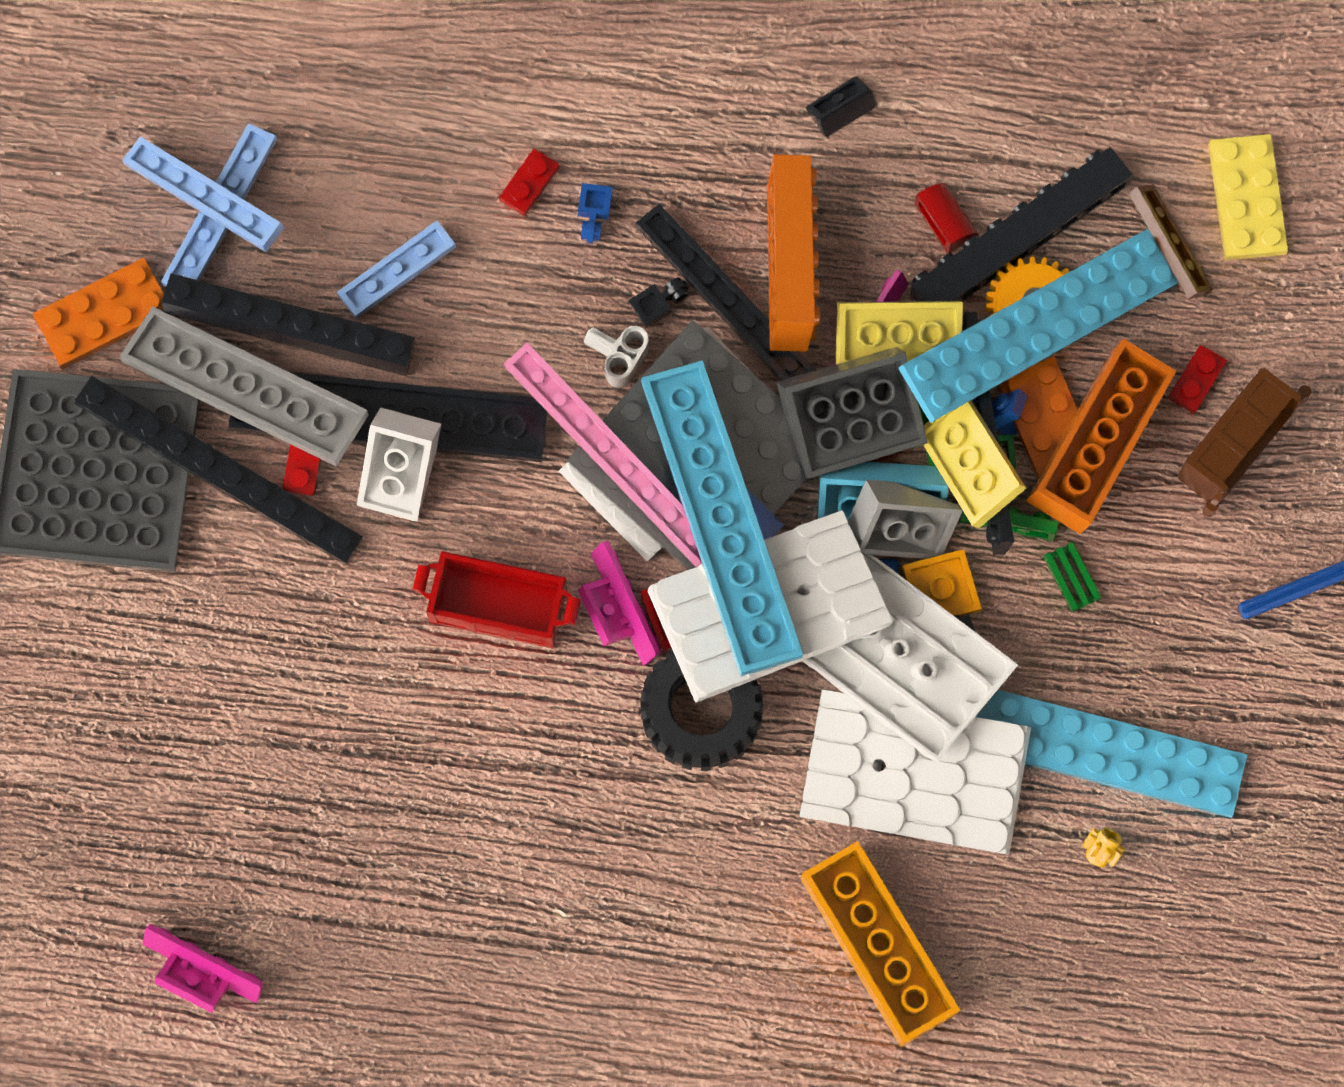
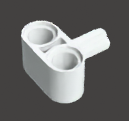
M639 326L626 328L617 340L595 328H591L584 338L586 345L607 356L605 361V377L610 385L617 388L627 386L632 381L649 351L648 334ZM631 339H639L643 342V345L638 349H632L627 346V342ZM621 364L627 368V371L622 375H616L611 372V368L615 365Z

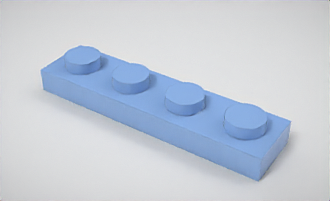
M435 221L340 289L337 295L354 318L358 319L454 250L456 244L440 223Z

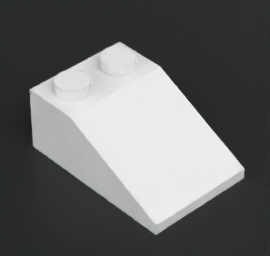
M380 408L370 425L357 506L417 522L437 450L441 424Z

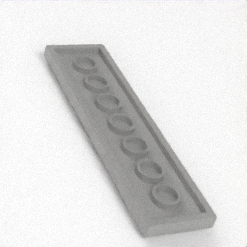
M155 307L151 308L119 356L123 363L336 467L369 416L366 409Z

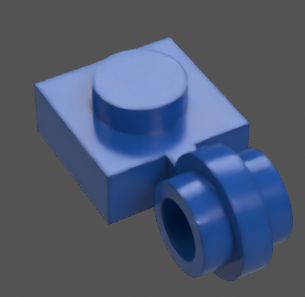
M582 183L578 216L589 218V221H583L581 239L587 240V243L593 244V241H600L602 223H597L596 219L609 220L613 187Z

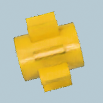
M1103 827L1100 831L1093 828L1082 845L1088 849L1085 853L1086 858L1098 867H1106L1108 863L1115 866L1125 851V848L1120 845L1123 841L1122 837L1118 832L1109 827Z

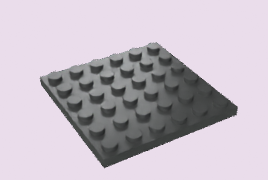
M692 320L642 377L703 360L745 486L774 515L806 479L784 414L781 399ZM641 377L602 421L682 504L641 383ZM579 446L566 462L687 570L696 568Z
M13 369L0 450V555L176 573L190 473L76 406L74 401L90 376ZM95 377L195 437L200 405L199 399L168 384Z

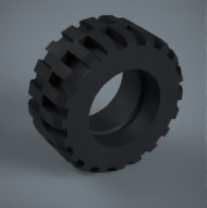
M673 650L666 654V659L663 661L658 660L653 666V671L650 675H647L644 689L641 693V720L646 737H649L652 742V747L658 753H663L665 759L670 763H680L682 768L692 770V767L701 768V771H710L713 766L722 768L729 765V761L732 759L738 760L744 755L747 747H751L756 739L758 730H760L763 715L761 685H758L757 679L727 690L732 702V714L728 723L720 731L713 734H691L680 728L672 715L671 704L674 694L679 687L687 682Z

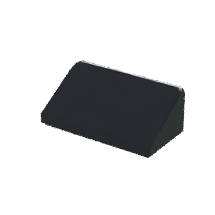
M854 76L808 104L805 108L820 131L828 137L874 109L876 103L872 90L857 76Z

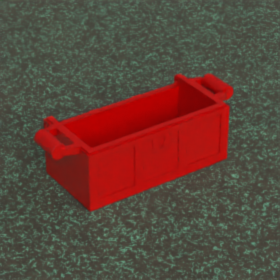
M441 551L438 563L426 566L418 565L412 588L414 592L420 593L429 600L426 613L430 623L554 649L558 628L576 624L581 602L579 598H575L567 592L566 577ZM430 569L436 570L431 593H427L425 589ZM566 597L568 598V601L566 605L563 621H560Z

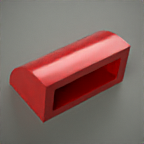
M945 183L932 185L916 194L915 206L947 254L961 247L971 237L979 236V233Z

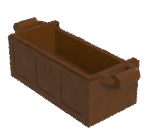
M1261 368L1190 454L1177 475V479L1207 501L1202 511L1204 516L1212 517L1215 514L1222 500L1288 421L1297 407L1307 401L1311 394L1309 386L1303 385L1296 392L1266 368Z

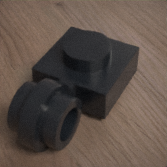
M677 277L664 286L666 291L663 293L653 284L628 301L647 329L672 313V309L667 303L668 300H672L676 304L689 296V285L685 280L681 281Z

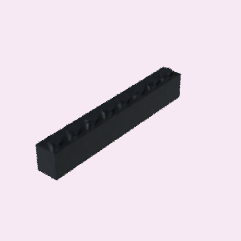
M1111 146L1103 152L1100 149L1094 151L1086 158V163L1078 169L1075 166L1070 168L1061 176L1060 182L1054 186L1047 184L1036 194L1037 198L1029 203L1023 201L1011 211V216L1004 221L1001 218L995 220L987 227L986 230L988 232L979 238L975 235L968 239L962 245L963 249L955 255L948 253L937 262L938 267L929 273L927 270L919 273L912 280L910 296L914 301L963 302L996 279L998 271L1006 272L1005 269L1008 263L1013 266L1016 265L1019 258L1023 260L1129 186L1133 174Z
M170 273L162 299L163 310L170 315L406 377L415 348V337L172 273Z

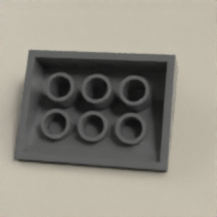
M894 347L776 382L784 414L807 479L928 443L918 401L898 369L908 362L906 352L898 347Z

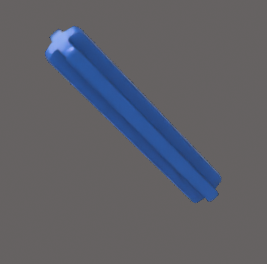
M1344 561L1241 602L1238 605L1241 616L1247 620L1343 581Z

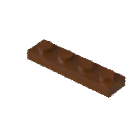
M1138 186L1128 194L1133 201L1135 211L1143 218L1178 280V287L1188 299L1204 297L1213 291L1155 186Z

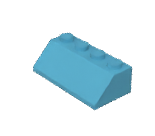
M863 462L820 475L817 519L843 510L848 521L866 480L896 482L947 501L948 485L936 466Z

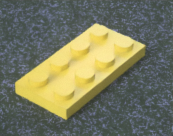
M1271 134L1210 140L1208 146L1224 259L1236 260L1286 255L1288 246Z
M837 302L836 364L898 347L906 352L907 360L910 361L962 332L963 302Z
M972 401L967 402L932 423L928 421L924 425L928 443L923 444L972 526L978 529L1026 489Z

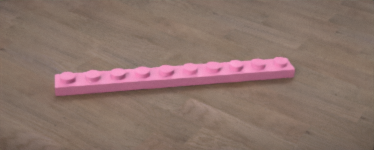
M528 343L522 346L503 366L695 567L702 564L683 505Z

